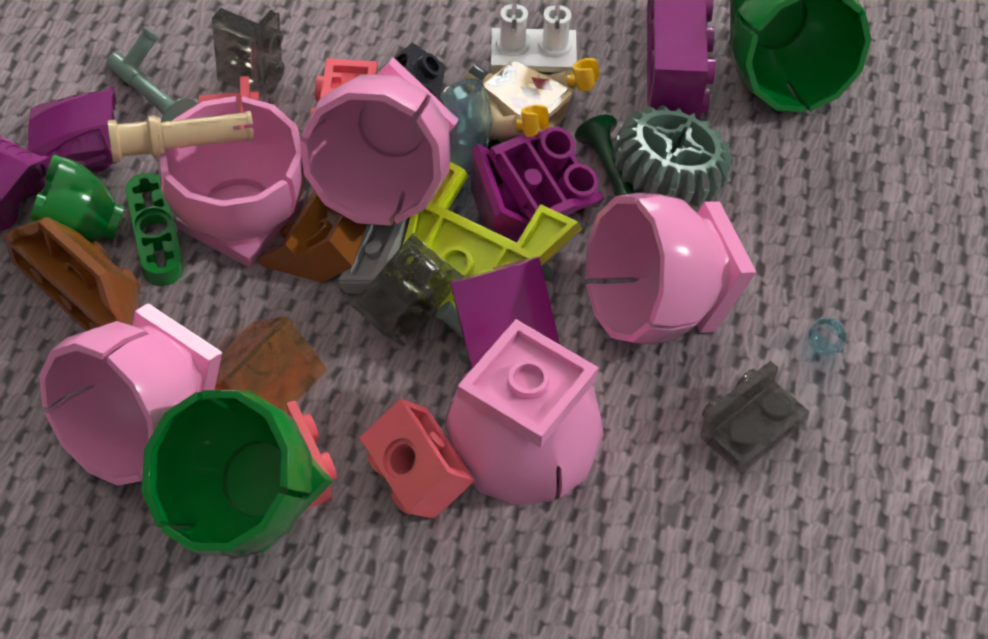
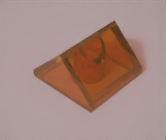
M287 316L254 320L222 351L215 390H251L287 413L286 403L293 400L297 402L326 372V366Z

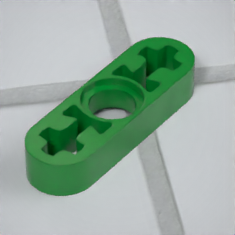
M141 173L128 181L125 191L142 274L145 280L152 285L167 286L179 280L184 270L174 219L161 190L159 175ZM151 191L154 206L145 208L142 193ZM151 223H161L166 226L165 231L159 235L150 236L142 232ZM164 250L166 267L158 268L154 251Z

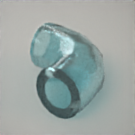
M478 78L464 79L454 83L446 89L441 98L444 106L459 119L456 126L449 132L450 162L465 169L468 175L471 174L472 148L477 144L488 148L493 125L489 97L482 80Z

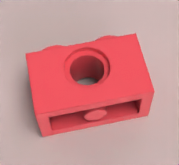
M399 399L359 437L369 452L367 456L368 462L378 474L386 479L393 490L391 493L393 502L401 511L408 515L414 514L431 519L436 518L475 481L425 406Z

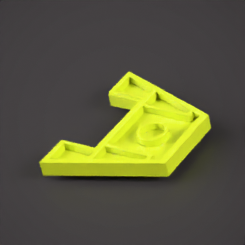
M450 162L449 173L432 202L423 211L410 217L393 283L399 290L438 310L448 301H451L455 307L449 281L492 271L494 267L537 256L540 257L542 266L579 233L582 227L578 221L544 205H539L516 243L449 211L448 209L469 177L465 169Z

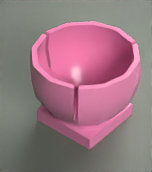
M393 57L376 75L361 74L320 98L301 136L300 146L303 173L324 205L350 220L361 224L391 226L394 221L398 224L423 211L432 202L445 180L450 167L449 132L456 126L459 119Z
M237 96L202 101L172 121L239 113ZM242 96L243 113L251 111L253 124L244 125V128L252 127L254 129V141L248 140L165 149V154L158 158V169L163 195L171 211L178 216L175 219L177 229L250 268L261 253L280 235L279 232L287 223H290L303 209L300 197L305 188L306 177L303 173L300 146L301 136L298 126L275 105ZM241 125L234 126L233 129H241Z
M646 193L615 196L597 214L587 243L585 279L632 278L636 280L635 282L586 285L594 316L608 335L613 339L633 343L654 345L675 340L694 326H697L700 333L716 331L757 273L720 202H704L698 213H696L684 200L679 198Z
M148 303L135 311L133 325L118 321L67 337L50 351L39 375L42 407L48 408L63 396L84 386L87 387L60 401L44 412L60 445L89 474L117 486L142 481L144 448L164 413L195 392L215 390L222 352Z
M515 319L473 369L465 373L458 385L446 417L449 441L475 479L472 485L482 494L515 505L554 501L556 493L560 499L583 482L589 474L604 436L593 383L598 377L599 367ZM557 466H558V477H559V485H558V488H557Z

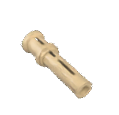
M251 111L161 122V117H156L155 115L148 116L147 121L118 124L115 119L108 120L113 163L121 162L122 157L140 154H151L153 158H159L165 154V149L248 140L254 141V129L252 127L233 129L234 126L253 124Z

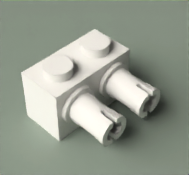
M512 4L504 6L500 12L501 28H492L491 74L495 75L509 62H518L545 75L570 71L574 74L573 64L577 61L576 30H569L572 16L571 11L565 6H559V15L555 16V6H549L544 10L543 14L544 29H526L527 9L522 5L516 4V14L512 15Z

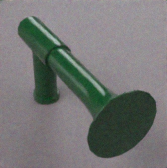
M608 114L598 115L583 122L577 128L575 139L579 143H590L594 147L613 186L615 196L635 193L633 186L629 182L622 181V172L614 168L616 160L612 156L614 149L611 133L617 126V119Z

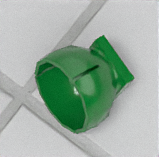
M730 0V39L728 44L736 71L743 86L775 110L805 113L806 108L811 112L838 99L862 73L872 39L866 12L858 0ZM787 84L791 86L798 101L795 99Z
M202 390V392H195L166 411L144 448L141 492L156 526L162 528L161 532L190 551L202 556H244L255 552H265L277 539L289 533L296 520L327 489L333 480L312 457L295 420L284 411L251 390Z

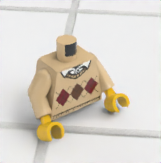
M584 58L573 64L574 74L570 71H564L552 75L538 73L518 62H509L493 75L475 64L463 81V87L478 95L471 114L473 121L483 128L490 139L499 140L500 143L525 134L526 137H533L539 131L559 126L574 94L575 86H577L578 90L586 92L591 90L595 85V81L599 79L598 62L594 58Z

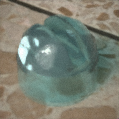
M821 317L812 323L808 333V341L816 353L823 356L835 355L843 349L846 343V330L838 319ZM820 325L839 337L835 344L817 330Z

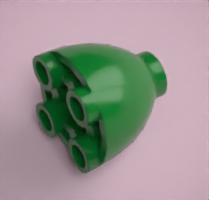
M53 155L45 177L46 184L43 192L37 195L30 215V219H32L30 223L48 217L78 231L90 243L103 238L113 241L125 207L116 204L103 182L89 169L69 158Z

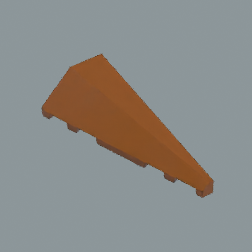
M314 190L304 202L305 208L294 225L291 222L287 223L279 232L284 241L268 251H263L258 257L257 262L262 267L323 283L353 267L367 224L356 223L324 205Z

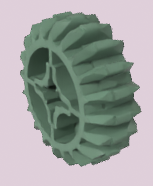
M661 105L658 110L646 106L642 112L633 111L631 117L625 119L624 124L619 128L613 145L614 152L612 155L616 160L614 168L622 172V181L634 184V192L643 191L646 194H659L679 198L687 204L690 203L696 207H699L703 201L711 202L714 196L719 193L721 187L725 186L729 177L728 172L731 168L733 156L728 153L730 144L721 140L722 132L710 129V121L701 122L695 118V113L692 115L684 114L679 107L675 111H670L664 105Z

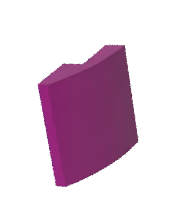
M537 256L497 266L492 271L449 281L471 369H473L515 319L560 345L540 257Z

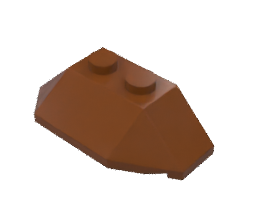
M48 217L13 229L4 235L11 262L84 330L88 331L116 321L133 325L134 313L137 309L141 308L138 291L141 289L140 284L130 270L125 267L120 270L112 263L108 253L98 242L90 243L78 231Z

